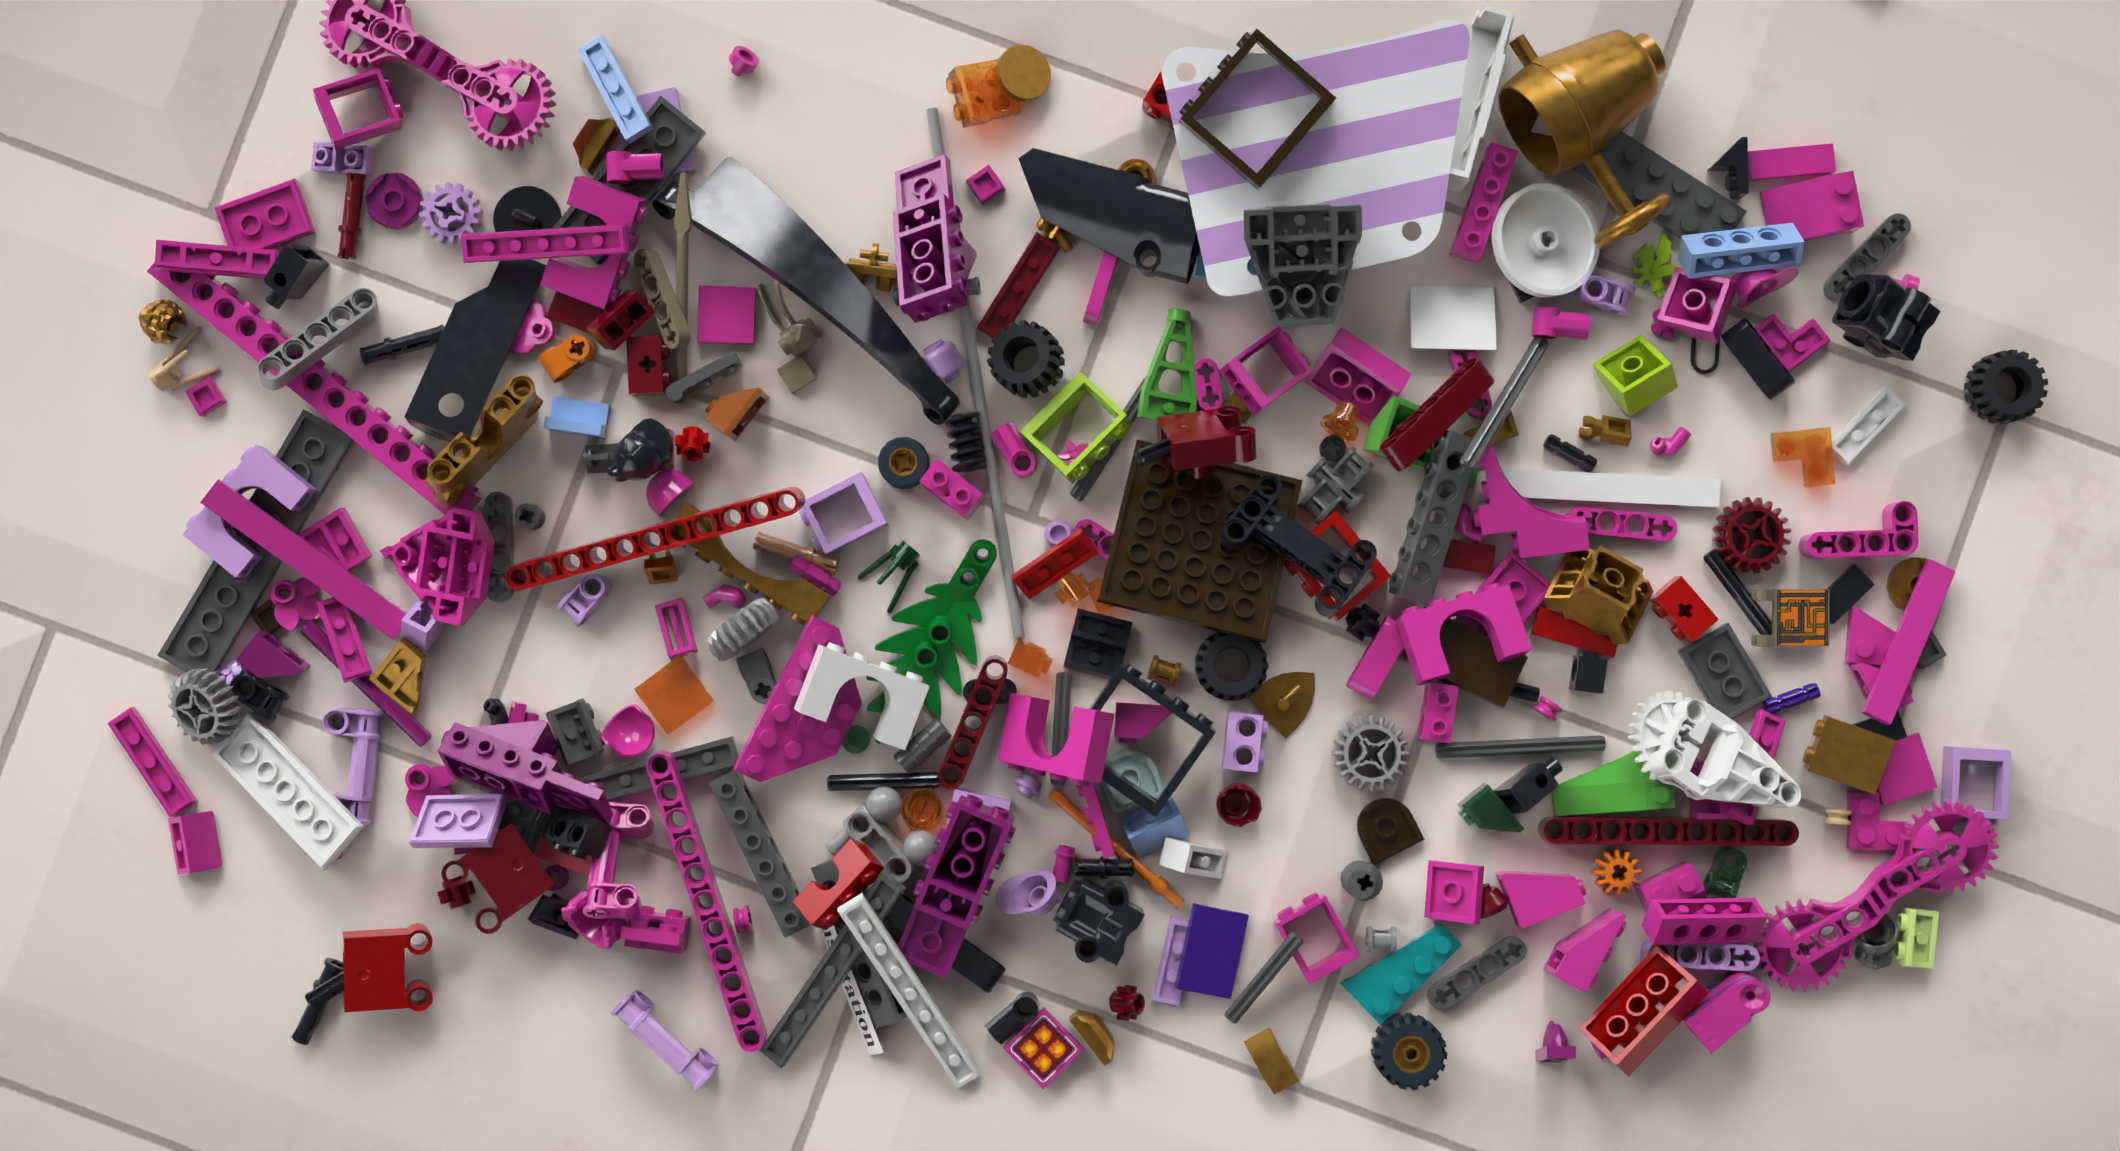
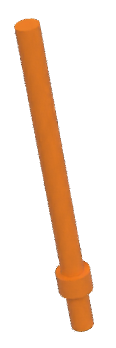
M1055 788L1048 797L1090 834H1096L1094 824H1087L1084 812ZM1110 836L1115 855L1119 859L1133 858L1134 865H1131V867H1134V872L1151 885L1150 889L1158 896L1162 895L1177 909L1184 903L1185 900L1168 886L1170 883L1162 876H1156Z

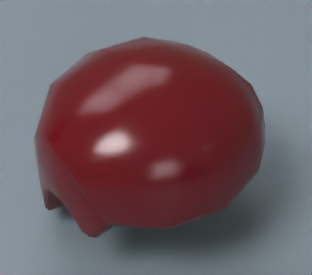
M1236 783L1225 787L1219 792L1216 799L1218 815L1226 824L1237 827L1257 821L1262 810L1260 797L1253 788L1245 784Z

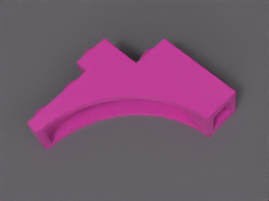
M1491 443L1479 462V470H1485L1487 481H1481L1483 498H1489V500L1479 501V510L1473 511L1475 527H1481L1482 535L1517 531V533L1511 534L1513 551L1519 550L1520 558L1590 550L1585 516L1556 514L1536 506L1523 497L1504 475L1495 453L1494 443Z

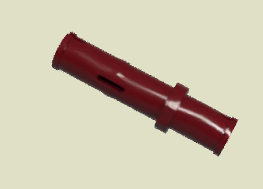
M352 172L347 173L342 225L338 227V232L341 235L337 257L347 260L349 258L356 260L358 235L362 234V229L359 228L366 175L354 172V175Z

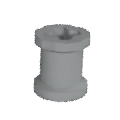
M1367 926L1365 932L1366 951L1390 949L1391 952H1396V927L1372 929L1371 926Z

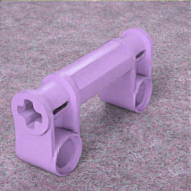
M333 709L328 711L323 717L324 729L329 734L352 736L353 747L348 794H332L362 825H370L371 820L368 819L370 802L373 801L380 735L377 734L379 716H382V711L371 709ZM336 714H341L345 719L342 729L336 728L333 723Z
M635 990L630 995L627 994L610 1014L612 1016L617 1015L629 1026L631 1033L673 1069L677 1075L682 1074L694 1085L693 1089L697 1091L712 1075L713 1070L718 1065L717 1061L702 1048H698L694 1053L691 1052L653 1018L649 1012L654 1008V1004L643 993Z

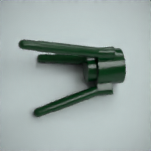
M902 541L899 546L895 544L889 552L858 575L859 580L863 579L891 558L893 563L877 580V584L881 585L897 567L903 571L907 567L887 609L888 613H892L909 578L919 565L916 560L920 554L905 541Z

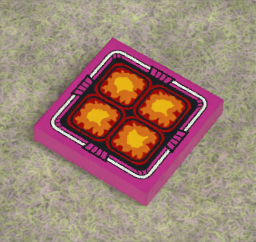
M1043 1007L1037 1013L1035 1019L1028 1022L1003 1046V1049L1044 1089L1084 1050V1047Z

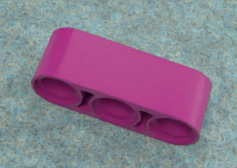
M1388 615L1381 622L1379 631L1371 639L1346 684V687L1370 701L1380 689L1404 647L1396 620Z

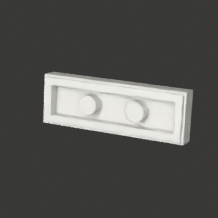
M1887 385L1883 386L1825 448L1844 466H1849L1904 409L1906 404Z

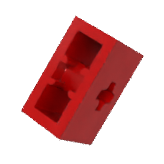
M1682 576L1673 577L1650 598V601L1653 603L1651 608L1654 613L1662 620L1665 618L1672 625L1670 631L1680 641L1683 639L1685 642L1695 641L1719 620ZM1678 606H1685L1683 610L1685 616H1678L1677 613L1680 611Z

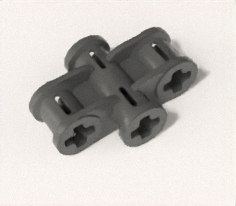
M1354 446L1346 452L1333 468L1326 463L1327 459L1323 457L1306 474L1309 478L1313 477L1318 484L1297 506L1309 512L1315 518L1317 525L1338 503L1345 507V512L1348 514L1365 496L1363 493L1355 491L1353 487L1374 465L1371 462L1367 463L1357 454Z

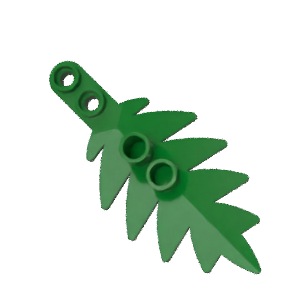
M979 539L971 544L949 583H938L925 588L926 594L937 597L915 603L892 615L891 619L894 622L919 625V627L899 632L875 645V650L905 655L887 662V664L897 667L896 673L906 676L907 671L923 677L922 682L930 686L924 704L936 717L941 716V695L936 672L958 695L962 693L960 669L953 644L973 665L977 664L975 636L968 613L977 622L982 621L981 611L974 596L997 557L995 545L986 539ZM979 549H986L988 555L985 557L979 556L977 553ZM970 572L974 575V578L966 580L963 575ZM866 676L867 680L878 682L875 678ZM884 691L868 704V711L883 712L885 704Z

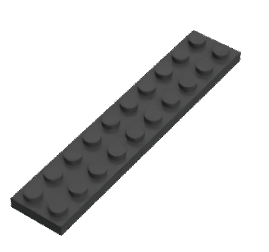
M302 410L276 457L315 487L317 492L300 512L291 511L262 488H256L250 501L294 533L299 534L354 440L306 410ZM235 527L233 528L236 534L260 553L263 558L246 579L235 578L216 561L212 562L157 655L184 672L198 668H208L210 672H215L221 667L250 618V614L256 608L283 562Z

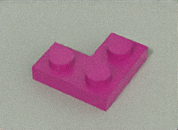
M1847 791V810H1851L1852 814L1848 816L1851 825H1847L1846 848L1896 850L1899 834L1907 833L1904 824L1908 822L1879 820V792H1876L1874 795L1869 792Z

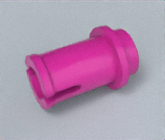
M1058 845V850L1054 851L1056 859L1053 875L1056 881L1069 882L1072 861L1077 856L1074 853L1075 848Z

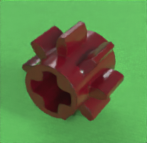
M462 876L450 879V881L457 882ZM472 880L464 882L459 886H450L442 882L444 890L437 892L441 905L448 903L450 910L471 903L469 895L476 893Z
M1117 986V991L1111 994L1109 1007L1112 1012L1117 1013V1020H1136L1137 1015L1143 1012L1145 1000L1142 994L1136 993L1137 986Z

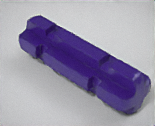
M1810 683L1803 686V689L1796 688L1777 695V698L1771 697L1765 700L1763 704L1767 712L1774 714L1780 712L1781 709L1786 710L1805 703L1806 700L1811 701L1819 698L1821 694L1817 684Z

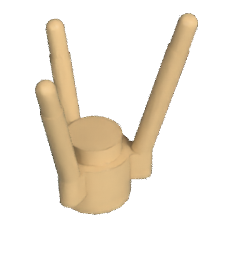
M196 327L163 361L156 365V368L148 373L153 384L161 391L168 387L175 391L182 385L220 371L219 367H214L180 380L177 378L180 376V372L176 365L188 355V351H181L201 332V327Z

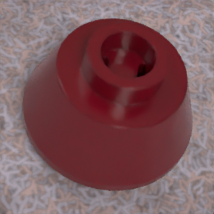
M1489 883L1483 884L1481 919L1503 911L1508 905V898L1496 886L1490 887Z

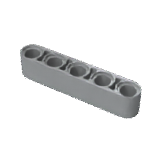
M367 288L355 290L262 358L257 366L262 385L269 390L283 388L372 322L378 315L375 293ZM362 302H368L372 304L370 307L365 309L358 307V305ZM338 319H347L349 321L345 325L335 324ZM318 335L326 337L322 342L312 341ZM295 352L303 354L301 358L296 360L289 358ZM272 369L280 371L274 377L265 375L267 371Z

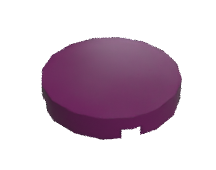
M403 173L382 174L371 182L366 191V208L369 215L376 223L385 228L399 230L409 227L417 221L419 213L423 211V206L420 204L421 201H424L421 188L412 178Z

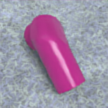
M1462 503L1455 530L1462 536L1480 543L1484 535H1482L1481 529L1472 525L1470 506Z
M727 584L717 587L702 597L709 609L722 601L732 603L735 608H740L746 603L744 592L738 587Z

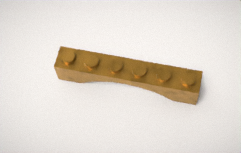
M685 502L674 519L701 511ZM704 517V527L712 531L714 528L713 521L708 517ZM678 524L676 528L677 534L682 538H686L687 531L685 527ZM720 536L688 544L697 550L694 555L708 564L713 560L720 565L718 571L731 579L736 575L744 580L742 585L744 588L756 595L758 591L768 596L767 601L769 603H772L779 610L783 606L792 612L790 617L803 626L809 621L811 615L818 617L831 598V595L805 579L794 581L775 580L748 569L731 554Z

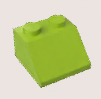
M1642 335L1593 363L1595 371L1614 402L1629 416L1678 388L1672 364Z

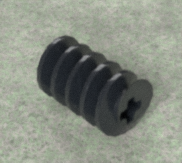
M979 412L955 414L950 416L952 418L945 422L946 427L954 428L947 433V438L955 439V441L948 445L949 449L957 451L950 456L952 461L959 462L952 467L954 472L966 473L987 469L979 466L980 463L987 460L986 457L978 455V452L985 449V446L976 444L977 440L983 438V434L974 433L975 429L981 427V423L973 422L972 420L980 415Z

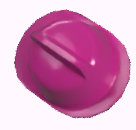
M1792 268L1777 272L1775 269L1736 273L1731 278L1734 288L1740 297L1736 306L1739 309L1747 307L1759 298L1786 286L1798 276V269Z

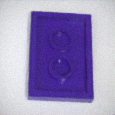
M1193 903L1174 987L1180 990L1231 999L1249 915Z

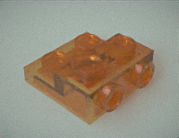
M998 59L955 66L948 73L949 77L946 78V88L949 94H954L956 101L953 107L954 116L957 121L962 122L963 128L987 124L994 119L1016 116L1022 112L1019 101L1008 97L999 87V80L997 74H995Z

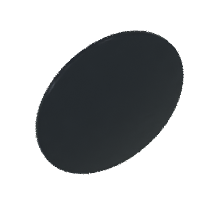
M521 186L508 191L498 201L494 210L493 224L495 232L553 229L562 215L557 202L549 193L537 187Z

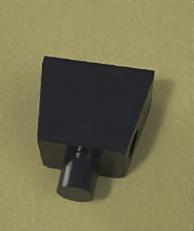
M285 244L264 278V283L272 288L265 301L274 308L280 309L287 299L303 298L330 263L308 246Z
M1553 757L1544 764L1542 762L1529 764L1492 792L1509 814L1528 812L1558 786V782L1554 777L1561 773L1563 768Z

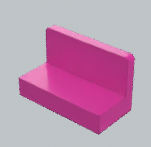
M213 811L168 819L178 875L222 866Z

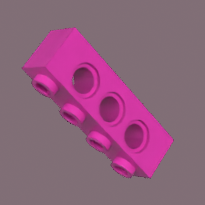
M1491 142L1485 149L1449 255L1475 264L1482 258L1518 154L1517 150Z
M1756 898L1651 899L1642 927L1653 945L1757 943L1768 917Z

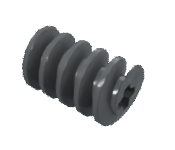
M1357 860L1350 862L1341 872L1340 880L1343 888L1360 901L1373 899L1382 890L1383 878L1377 868L1365 861ZM1358 878H1367L1365 883H1357Z

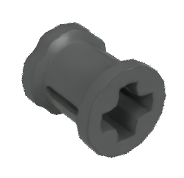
M522 504L517 507L514 514L516 524L528 530H538L545 523V513L542 508L536 505ZM528 511L535 513L532 517V523L525 521V518L528 517Z

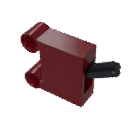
M1223 406L1211 410L1157 417L1158 442L1141 448L1134 454V459L1137 460L1139 466H1145L1167 457L1175 471L1193 468V477L1195 479H1202L1205 477V472L1209 470V466L1254 461L1257 458L1256 431L1253 427L1241 426V409L1236 406Z
M535 809L522 837L511 823L497 832L492 847H476L459 860L449 861L443 866L441 877L450 886L462 885L467 880L468 870L470 869L497 906L496 909L485 907L476 914L475 925L481 932L485 934L497 932L503 921L555 885L534 855V851L551 818L550 814ZM451 865H458L463 870V876L457 882L447 879L446 871ZM486 912L494 913L497 918L496 925L491 929H485L480 924V918Z

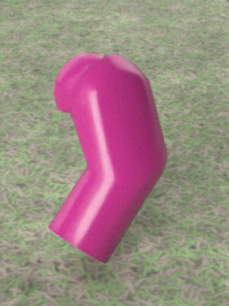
M1679 427L1671 438H1653L1650 442V450L1657 456H1674L1690 438L1691 433L1685 428Z

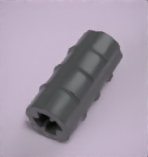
M934 718L917 735H914L908 742L906 750L900 749L893 757L910 774L942 746L952 734L938 718Z

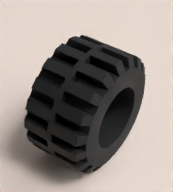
M1020 320L1019 325L1015 322L1009 323V329L1007 330L1002 327L998 331L1001 335L998 338L994 336L991 340L994 344L993 348L988 347L987 353L992 358L987 359V363L992 368L990 370L992 376L1014 395L1017 393L1020 397L1027 398L1029 394L1034 398L1038 397L1039 391L1043 394L1049 392L1047 387L1050 384L1055 387L1058 383L1055 377L1062 376L1063 370L1060 366L1065 365V359L1061 356L1064 352L1058 340L1046 328L1033 321L1029 324L1026 320ZM1026 347H1038L1039 354L1035 365L1025 372H1015L1014 361L1017 354Z
M2013 349L2000 351L1981 358V361L1975 362L1972 366L1974 370L1969 371L1966 375V378L1970 379V381L1964 383V389L1969 391V394L1965 395V399L1972 402L1969 408L1972 412L1979 411V418L1982 420L1988 418V422L1993 424L1999 422L2000 424H2006L2032 416L2036 413L2035 409L2041 408L2044 403L2040 398L2047 397L2048 391L2043 390L2044 386L2048 385V378L2043 379L2042 374L2046 373L2044 368L2036 366L2039 363L2036 358L2028 359L2029 353L2024 351L2018 353V350ZM2000 371L2009 374L2016 384V395L2011 403L2001 399L1996 392L1995 380Z
M1216 632L1209 636L1199 647L1195 658V672L1200 685L1209 694L1226 701H1239L1252 696L1254 692L1262 687L1261 684L1267 677V654L1260 642ZM1227 648L1240 650L1248 660L1247 673L1236 682L1222 680L1215 671L1214 663L1217 655Z

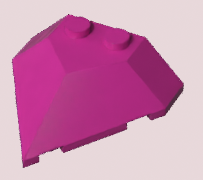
M454 507L447 511L445 516L428 522L402 537L400 542L393 546H387L380 550L385 558L390 559L395 564L397 573L420 601H425L433 611L431 614L437 621L464 626L487 598L495 541L481 512Z

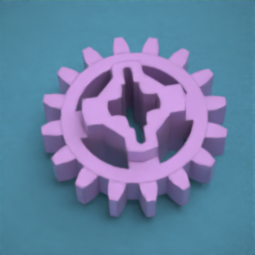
M446 182L445 189L435 185V194L426 192L429 201L420 202L426 210L420 212L419 216L426 219L421 225L426 230L431 229L428 235L432 238L438 236V241L443 244L449 239L452 245H456L457 238L461 239V234L476 233L473 229L474 225H482L477 216L482 215L483 211L480 208H476L481 202L477 197L472 198L474 192L469 188L464 191V186L458 183L454 189L450 182ZM463 199L468 205L469 213H466L463 208ZM453 210H455L456 213H458L460 216L450 215V216L448 217V216H446V214L443 213L442 211H445V212H448V211L453 212ZM434 214L439 218V228L434 221Z

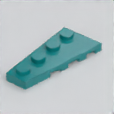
M1440 923L1409 941L1408 944L1399 948L1396 952L1387 954L1386 957L1363 968L1359 973L1341 981L1340 984L1382 1025L1462 944Z

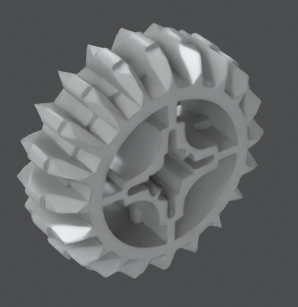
M759 598L751 604L749 603L718 626L708 636L706 644L710 648L709 651L719 661H726L771 629L777 623L779 615L772 603H769L766 598Z
M208 668L192 669L180 675L174 684L170 686L171 693L167 696L171 700L168 707L173 710L171 717L176 718L178 722L177 727L184 729V735H191L193 742L199 741L202 745L217 744L231 737L234 731L240 727L239 720L243 717L239 713L242 706L236 701L239 696L234 695L232 692L233 686L226 684V677L219 678L217 671L210 672Z
M1368 714L1367 723H1364L1362 716H1357L1358 726L1355 727L1351 721H1348L1346 725L1350 731L1348 733L1343 729L1338 731L1345 738L1343 741L1338 739L1333 741L1335 745L1341 746V751H1332L1333 756H1341V760L1335 761L1333 764L1335 767L1344 766V769L1339 772L1340 777L1350 774L1346 782L1348 785L1354 784L1357 779L1358 790H1362L1365 783H1367L1369 792H1374L1375 783L1378 784L1380 790H1385L1384 780L1394 785L1396 782L1391 775L1394 773L1402 777L1404 774L1397 769L1398 766L1408 767L1409 763L1402 761L1401 755L1409 756L1410 751L1401 750L1400 747L1407 745L1408 740L1401 739L1398 741L1397 738L1403 734L1402 729L1392 732L1395 722L1390 721L1384 726L1385 717L1379 716L1376 724L1372 714ZM1376 729L1384 733L1386 737L1371 743L1361 732ZM1355 738L1359 746V753L1350 762L1348 750L1351 741ZM1392 744L1393 758L1387 768L1383 760V752ZM1365 745L1370 746V748L1378 747L1374 753L1377 761L1372 760V758L1364 759L1368 753ZM1371 763L1380 774L1366 777L1360 775L1355 770L1360 766Z

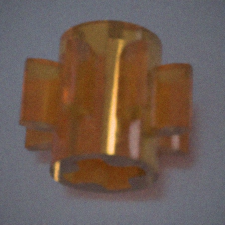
M1071 571L1055 583L1059 589L1055 592V595L1062 605L1068 601L1071 606H1074L1089 594L1085 589L1089 583L1082 573L1076 577Z

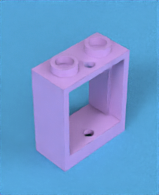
M862 472L806 499L803 510L799 511L805 526L811 525L816 534L812 536V540L819 552L824 550L827 555L888 525ZM855 485L873 522L829 543L811 507Z
M1943 746L1940 808H1943L1944 800H1948L1951 807H1954L1957 800L1959 801L1961 759L1995 761L1993 811L1975 810L1974 813L1981 811L1985 816L1983 820L1988 819L1991 824H1997V819L2008 820L2011 751ZM1962 816L1957 822L1968 823L1969 818Z

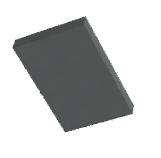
M1729 623L1719 626L1677 651L1707 703L1732 720L1772 697Z

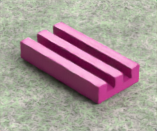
M680 597L655 605L669 659L674 660L679 656L684 657L689 653H697L698 649L684 599ZM677 605L688 640V647H685L674 606ZM667 608L679 647L675 651L663 611Z

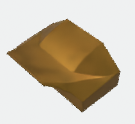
M611 118L603 120L587 119L572 143L578 155L580 167L592 176L620 133L615 120Z
M1078 1009L1069 1016L1070 1022L1103 1065L1106 1066L1113 1059L1114 1036L1096 1013Z

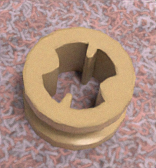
M1825 808L1828 817L1824 819V823L1851 825V821L1848 820V816L1852 814L1851 810Z

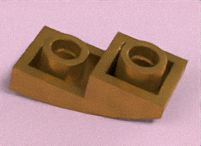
M1270 1028L1244 1041L1255 1064L1274 1095L1300 1081Z

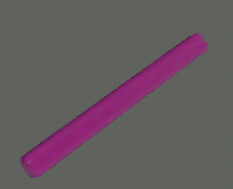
M314 621L307 622L301 628V634L338 668L327 634ZM370 675L351 681L418 746H424L431 739V733L369 680Z

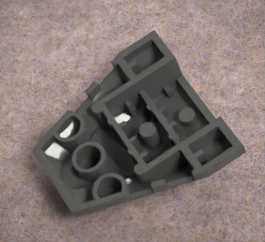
M1325 203L1267 206L1265 208L1243 210L1244 241L1275 326L1334 324L1345 291V282L1354 262L1352 261L1354 253L1362 236V205Z

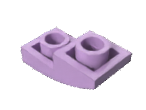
M314 142L311 171L347 175L348 172H352L354 175L355 172L372 176L375 148L364 145H350L335 150L332 143Z

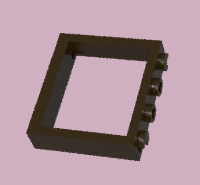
M1256 29L1252 34L1246 32L1237 42L1236 46L1240 49L1233 57L1227 54L1217 66L1220 70L1214 79L1209 76L1198 88V91L1201 92L1200 96L1194 102L1189 99L1180 109L1179 113L1183 116L1180 118L1179 123L1258 190L1334 102L1336 97L1262 32ZM1256 43L1320 98L1258 173L1193 118Z

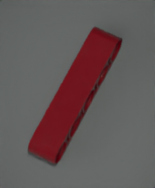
M1475 357L1465 362L1380 445V450L1396 471H1402L1414 463L1494 384L1495 379L1480 359Z
M992 655L986 658L940 767L938 779L940 784L946 789H957L963 783L1007 677L1008 665L1001 656ZM991 663L1000 664L1003 668L1002 674L991 676L987 672L988 665ZM986 689L992 694V699L985 703L980 702L976 697V693L979 690ZM969 716H977L981 720V725L978 728L972 729L966 725L965 720ZM959 742H965L970 746L971 750L969 753L961 755L956 752L954 746ZM954 768L959 772L960 776L958 779L951 781L946 779L944 771Z

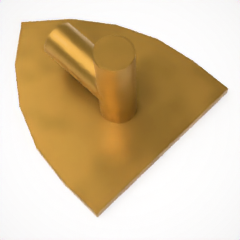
M1291 672L1280 674L1262 683V687L1254 692L1252 696L1248 697L1285 739L1305 719L1312 705L1315 691L1314 673Z

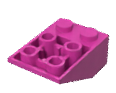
M1611 908L1607 909L1558 942L1543 969L1586 993L1587 989L1593 988L1599 977L1597 971L1601 963H1606L1613 950L1610 946L1615 937L1618 938L1623 933L1626 927V922H1624L1626 915Z

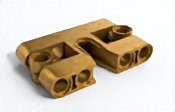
M517 375L512 378L482 409L480 417L481 427L471 439L460 432L430 463L427 470L428 476L424 484L433 491L438 505L450 508L458 504L536 422L539 414L538 410L542 406L543 400L536 395L535 384L527 375ZM504 408L498 416L495 415L496 410ZM462 450V453L456 458V452Z

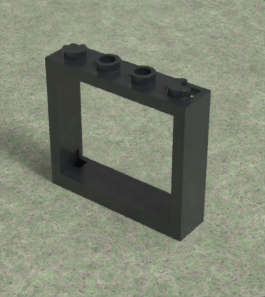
M1120 663L1089 709L1100 711L1121 680L1124 679L1202 733L1157 799L1105 764L1102 780L1157 817L1216 733L1215 728L1212 727L1214 722L1202 713H1199L1198 716L1194 715L1188 710L1190 705L1176 696L1174 700L1164 694L1166 689L1156 681L1152 680L1148 683L1142 679L1141 675L1143 673L1130 664L1125 667Z

